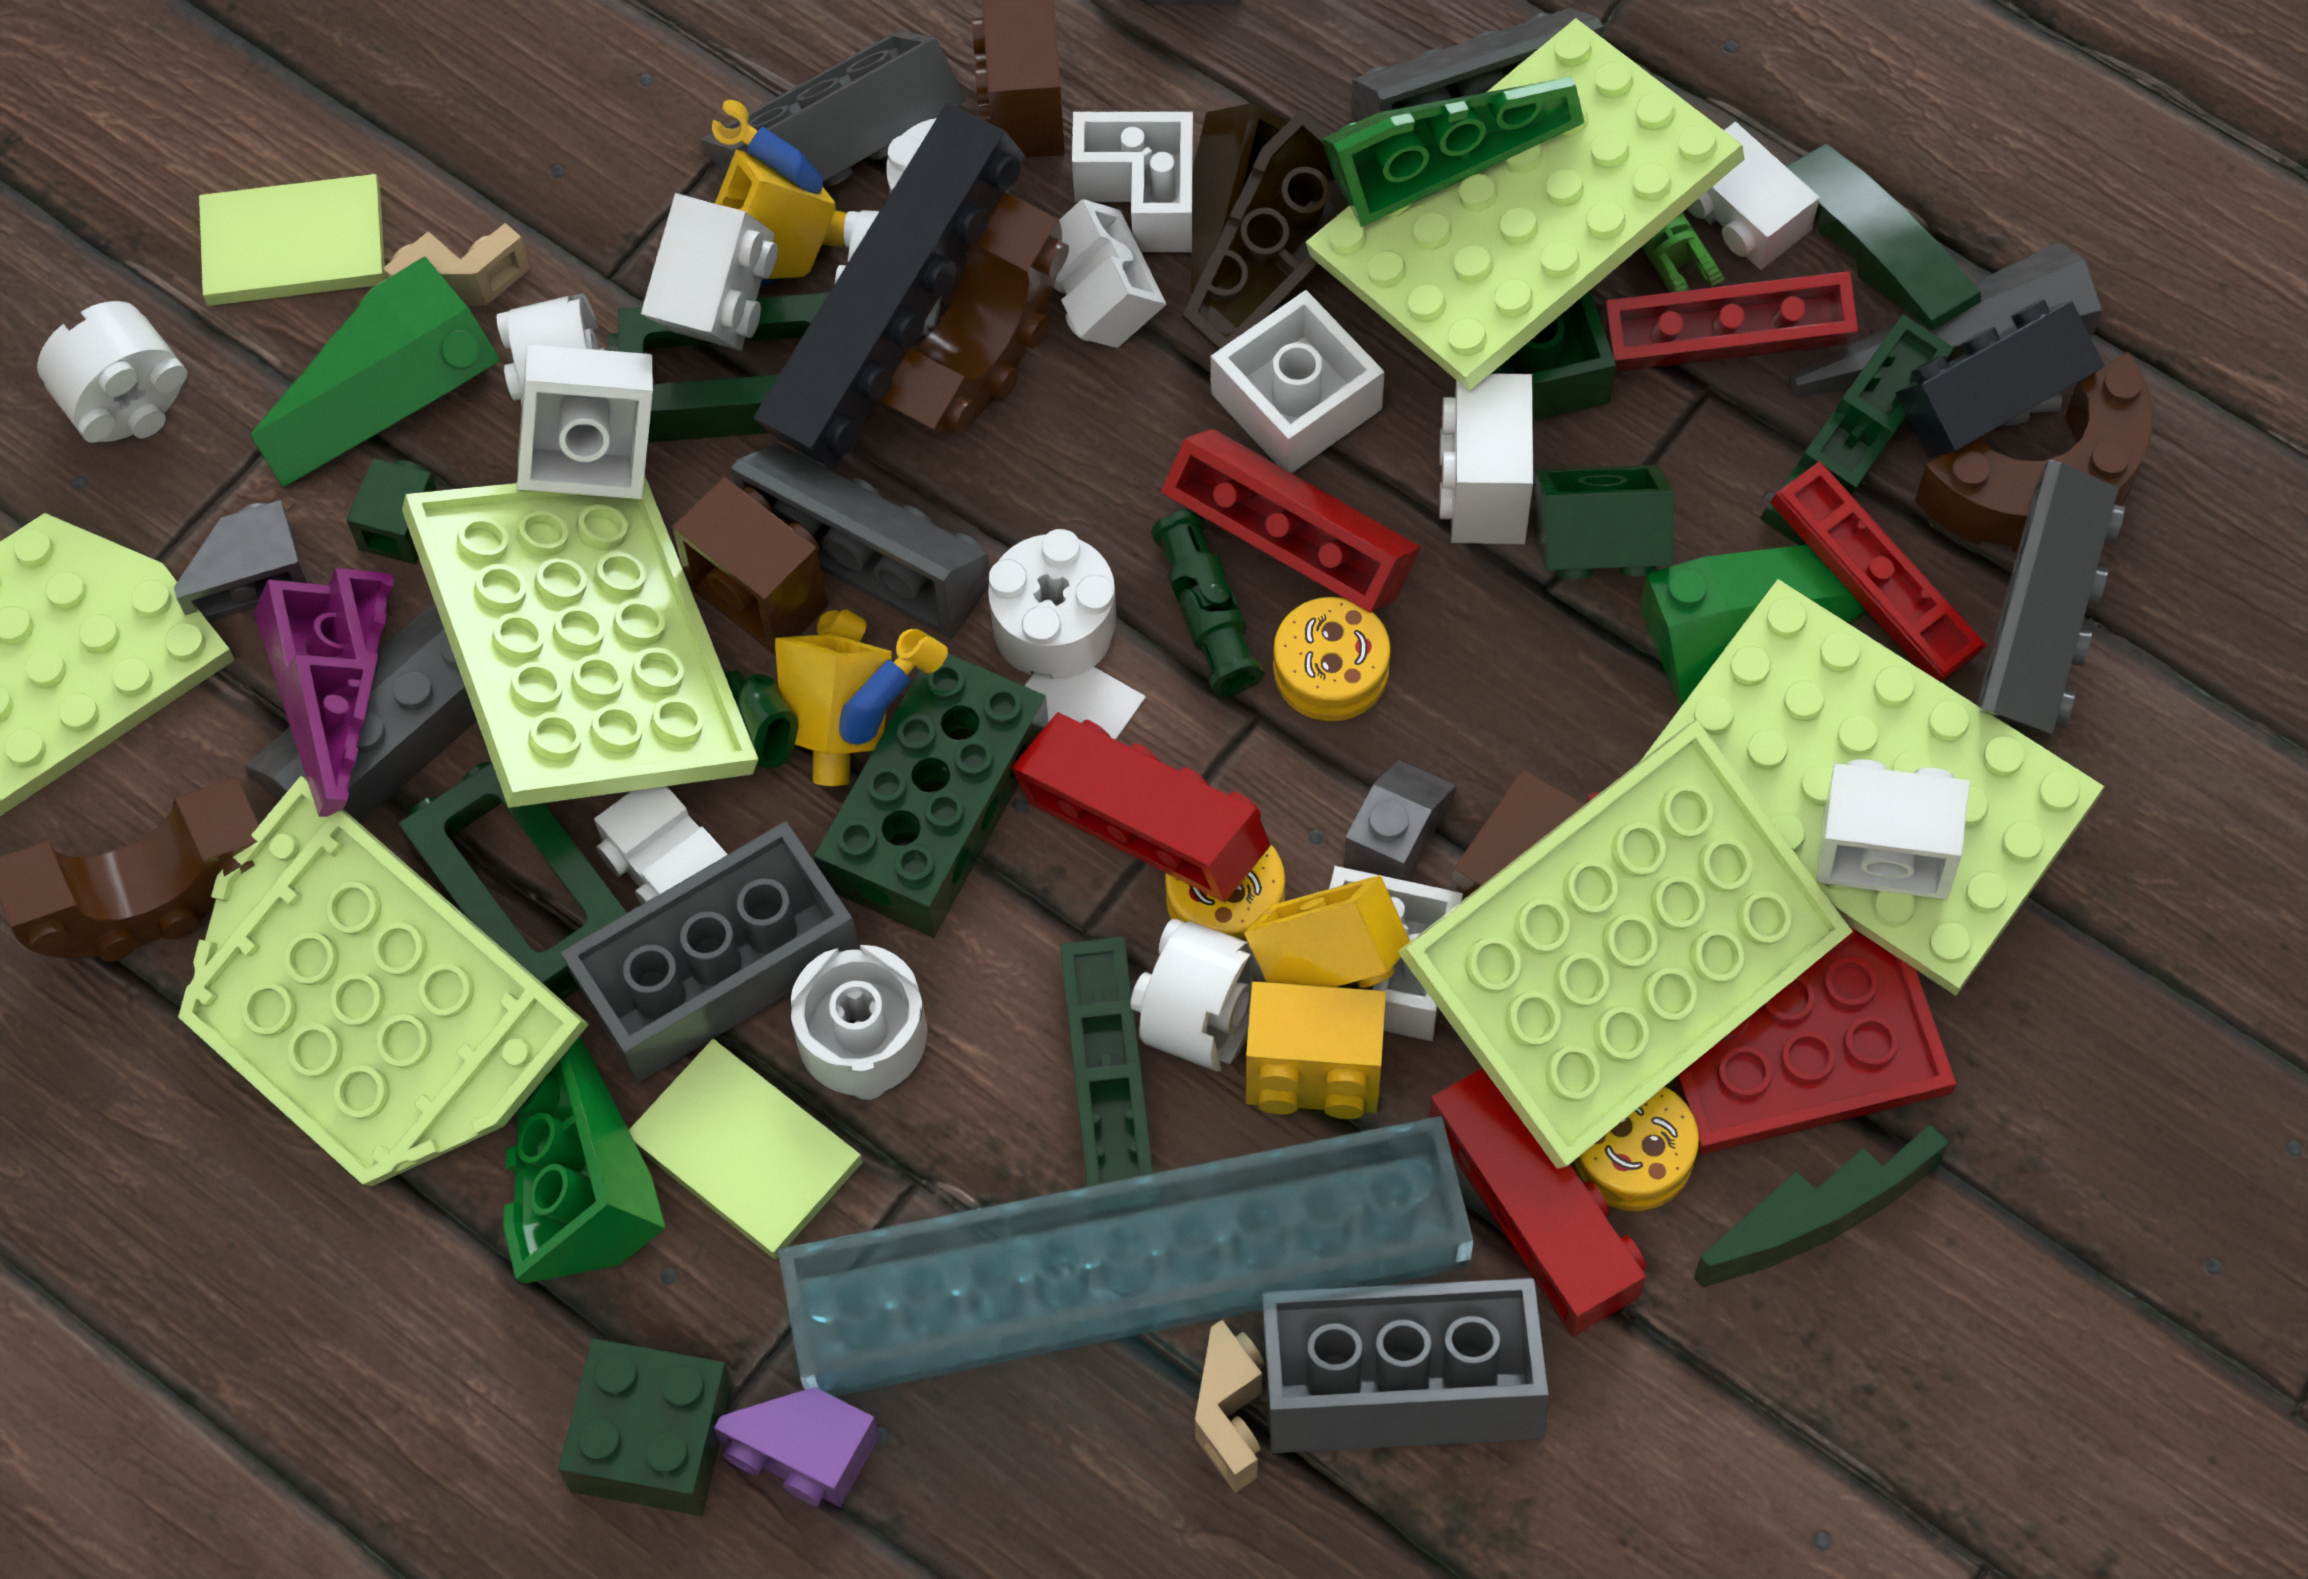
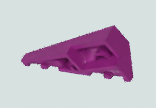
M335 568L329 585L268 579L254 613L319 817H328L343 810L348 800V786L357 758L358 739L365 720L378 659L379 640L385 625L386 607L394 583L392 573Z

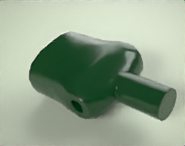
M729 671L725 674V677L757 754V765L764 768H777L788 760L794 749L798 730L795 714L782 698L777 684L771 677L763 674H754L746 678L740 671Z

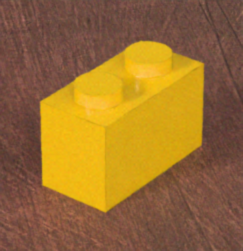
M1381 875L1270 905L1244 932L1266 983L1337 988L1352 982H1357L1360 988H1366L1390 978L1395 973L1393 966L1401 958L1397 951L1410 942Z

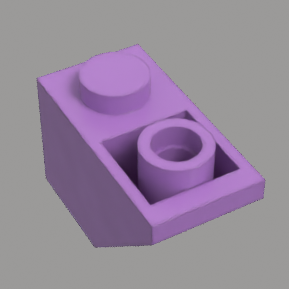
M816 1387L722 1415L714 1427L721 1447L726 1449L723 1457L727 1461L753 1475H759L763 1468L785 1479L782 1486L786 1491L814 1506H818L821 1500L824 1499L841 1507L880 1437L874 1416Z

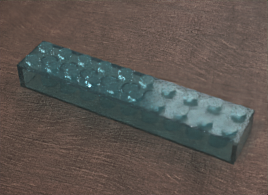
M1437 1116L780 1248L778 1253L799 1373L804 1390L816 1387L835 1397L1262 1310V1292L1372 1287L1470 1267L1474 1241L1443 1117Z

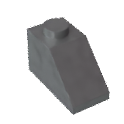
M278 500L268 504H251L239 510L238 513L219 519L174 586L176 598L185 616L196 613L197 607L207 621L210 622L256 608L268 579L309 583L295 532L282 501Z
M1398 760L1373 784L1345 837L1344 868L1409 881L1456 791V785Z

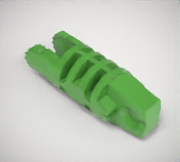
M1683 213L1678 215L1641 247L1669 292L1689 290L1685 279L1678 273L1677 268H1680L1690 260L1696 266L1702 280L1710 288L1724 282L1725 277Z

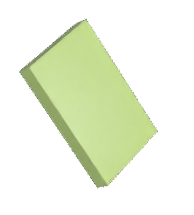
M376 174L199 195L202 288L207 306L371 287L386 279L383 270L385 260L381 192Z
M714 1039L705 1046L628 1130L638 1150L774 1260L782 1254L863 1163L860 1153Z

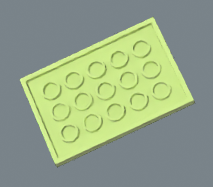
M1577 18L1487 92L1572 77L1577 87L1584 124L1363 227L1360 226L1349 205L1305 242L1311 258L1469 391L1745 160L1743 146L1740 142Z
M645 475L642 499L517 490V483L405 495L402 512L508 808L753 775L758 762L757 754Z
M1777 579L1641 759L1642 761L1686 725L1698 720L1815 881L1824 809L1834 763L1846 765L1852 760L1866 759L1884 764L1887 770L1914 773L1915 770L1921 768H1938L1952 773L1956 779L1970 780L1962 857L1948 899L1818 883L1850 927L1955 996L1958 995L2099 799L2104 789L2102 784L1995 716L1979 712L1980 707L1779 579Z
M1696 720L1682 728L1397 952L1558 1169L1572 1163L1853 931L1699 721Z

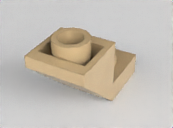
M506 223L491 235L483 236L474 242L467 254L461 259L428 231L413 244L405 245L399 249L391 259V262L383 267L386 278H389L425 256L467 306L488 305L530 270L521 236Z
M1221 1320L1213 1325L1210 1330L1195 1416V1439L1234 1493H1236L1257 1478L1258 1459L1255 1454L1261 1449L1255 1436L1240 1417L1237 1416L1231 1421L1227 1417L1262 1394V1372L1260 1369L1265 1366V1362L1254 1343L1244 1332L1234 1336L1224 1321Z

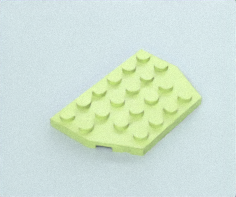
M46 513L0 541V816L235 660L228 646L197 607L196 613L185 616L174 591L177 581L163 563Z
M302 776L297 779L251 834L258 842L233 856L240 865L252 860L255 866L242 874L239 867L225 877L223 869L217 875L211 895L212 898L216 899L205 941L199 939L193 961L195 967L194 978L186 987L178 1016L179 1019L360 1183L367 1186L377 1185L504 1127L589 1025L344 809L328 817H319L307 778Z

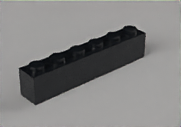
M948 103L944 105L753 417L777 440L833 470L842 456L855 446L859 438L860 427L875 402L881 400L888 392L892 382V374L907 350L919 341L928 315L939 297L945 295L952 287L961 261L971 245L981 239L986 231L989 216L1002 194L1015 184L1019 176L1021 163L1026 156L1005 130Z

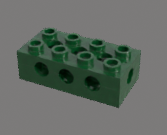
M947 654L944 663L935 672L927 674L919 670L814 854L815 864L835 893L935 938L1019 785L1011 767L1049 723L1046 695L951 654ZM910 842V844L898 846V844Z

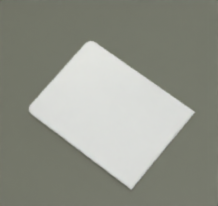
M1094 666L1082 674L1066 679H1051V674L1034 672L1025 684V687L1046 695L1049 722L1057 712L1080 723L1083 720H1090L1102 727L1115 740L1146 698L1145 695Z

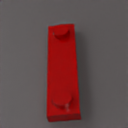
M1820 461L1774 495L1770 504L1919 669L1939 682L1944 683L1979 656L1986 648L1987 644Z

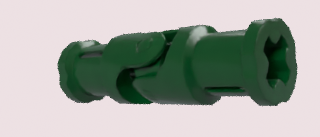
M1190 509L1176 511L1157 521L1152 527L1151 536L1153 541L1163 548L1171 567L1168 579L1176 599L1180 602L1181 612L1193 644L1197 650L1204 652L1212 673L1209 679L1211 690L1218 696L1240 694L1254 687L1263 679L1264 669L1262 664L1251 656L1244 638L1247 626L1233 591L1225 580V571L1218 555L1210 552L1203 531L1206 526L1204 518Z

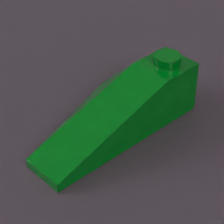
M1565 77L1378 112L1359 122L1344 126L1339 131L1322 138L1333 176L1360 226L1363 227L1585 122L1576 84L1572 77Z
M424 256L369 290L359 302V306L339 330L334 332L324 344L319 354L299 378L293 381L249 436L280 485L285 487L447 394L499 362L500 358L468 306Z
M1807 544L1706 556L1653 571L1645 577L1640 611L1680 708L1777 579L1848 624H1852L1867 614L1868 611Z
M579 1036L517 1110L516 1145L506 1149V1169L515 1173L514 1202L504 1205L503 1228L515 1279L523 1283L619 1266L665 1229L652 1176L581 1036Z

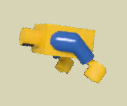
M726 100L723 102L722 109L728 115L738 119L740 126L729 129L720 122L713 120V134L720 143L733 145L741 141L748 148L746 151H735L715 204L744 211L775 233L773 242L778 247L776 263L768 279L762 278L760 288L780 281L783 278L804 277L811 271L821 245L834 247L845 245L844 222L846 213L836 211L835 201L823 187L821 173L796 147L763 126L759 130L748 124L749 113L746 107L738 101Z
M847 609L840 612L832 610L822 614L817 624L819 635L775 638L778 688L782 698L797 718L798 730L795 745L813 750L814 784L823 786L850 784L851 753L874 751L884 733L888 705L911 681L907 675L914 667L927 674L938 670L948 654V649L944 644L919 629L906 630L897 641L896 653L899 657L892 662V651L860 642L865 633L867 623L863 618Z

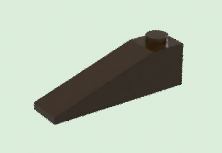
M1254 103L1206 112L1193 165L1191 296L1216 247L1261 149L1288 123Z

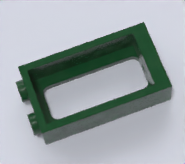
M830 292L756 298V302H759L761 305L759 323L754 335L751 338L745 337L744 342L803 337ZM642 307L619 308L618 333H608V351L645 354V349L715 344L670 331L642 315ZM779 375L653 384L648 443L769 433L753 417Z
M483 762L476 765L466 773L461 783L439 797H429L421 801L410 811L407 818L398 823L410 851L446 900L561 1000L573 994L579 987L560 952L627 914L544 803L508 808L492 762ZM501 803L587 916L583 927L544 952H537L531 949L449 838Z

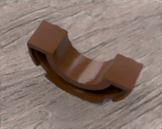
M1006 192L1002 194L989 216L985 233L979 241L971 245L967 252L965 270L948 310L935 329L922 342L907 350L892 374V382L888 392L878 401L879 403L940 435H951L954 433L961 434L995 398L1004 400L1011 393L1019 374L1018 364L1028 347L1034 349L1038 346L1049 325V317L1044 312L1051 297L1057 274L1062 269L1069 252V246L1062 242V229L1059 219Z
M2129 352L2105 364L2104 368L2077 382L2065 414V419L2075 436V445L2065 454L2050 458L2119 487L2115 500V505L2122 506L2135 481L2149 445L2153 423L2149 389L2142 372ZM1978 438L1962 448L1946 453L1925 465L1915 502L1936 523L1964 540L1980 545L1981 540L2012 546V552H2018L2037 478L2048 459L2044 461L2016 460L1995 452Z
M234 777L175 797L171 812L159 827L142 839L116 851L95 856L70 857L56 852L50 842L45 841L1 856L0 903L16 939L24 947L35 953L57 958L99 956L101 960L106 962L120 960L130 955L137 947L153 942L161 937L174 940L185 937L196 930L200 923L199 919L214 909L216 899L212 898L211 895L216 877L223 869L225 877L239 867L242 874L255 866L252 860L240 865L233 856L258 842L251 834L259 824L238 778Z

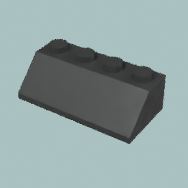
M1570 7L1552 14L1541 13L1535 15L1525 23L1498 32H1483L1470 41L1443 50H1428L1416 59L1388 68L1377 67L1371 69L1363 76L1352 79L1351 115L1355 122H1359L1378 112L1485 93L1575 18L1600 37L1603 34V25L1598 17Z
M897 30L749 112L748 124L756 130L763 126L796 147L821 173L823 187L825 188L833 186L853 174L851 166L870 156L871 159L875 160L887 156L889 145L893 139L901 136L921 122L937 118L946 103L957 107L966 102V99L937 38ZM736 119L724 127L734 129L740 126V122ZM713 133L700 139L705 151L724 176H726L735 151H746L748 148L741 141L733 145L720 143Z
M779 443L741 457L731 467L736 486L741 490L745 487L756 490L769 503L776 517L788 526L792 522L801 525L814 537L819 546L817 552L822 571L951 640L989 587L990 567L988 553L985 552L984 548L976 540L962 533L952 535L933 525L932 521L923 512L912 506L904 505L901 508L880 496L874 487L861 479L851 478L849 481L829 470L828 466L801 452L796 453Z
M2048 459L2037 478L1976 704L1980 707L1979 712L1995 716L2018 732L2048 739L2053 734L2055 725L2064 728L2067 726L2076 691L2065 688L2071 664L2083 666L2092 635V629L2081 626L2087 604L2099 605L2109 568L2098 566L2104 541L2116 543L2125 513V507L2115 505L2119 487L2051 459Z
M434 603L377 651L378 659L365 720L358 739L357 758L347 792H349V796L344 810L359 823H362L477 721L436 604ZM290 727L245 765L247 771L278 801L282 799L300 776L306 778Z
M787 821L561 951L560 954L604 1034L636 1084L792 993L793 986L800 973L817 956L838 948L839 952L860 949L852 916Z
M1534 1278L1262 1292L1266 1391L1271 1453L1545 1439L1549 1394Z

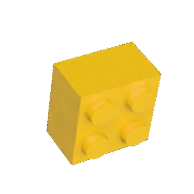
M1252 982L1246 1051V1104L1258 1105L1259 1109L1264 1112L1280 1115L1294 1113L1298 1108L1324 1110L1327 1115L1338 1119H1356L1362 1117L1364 1113L1377 1114L1386 991Z

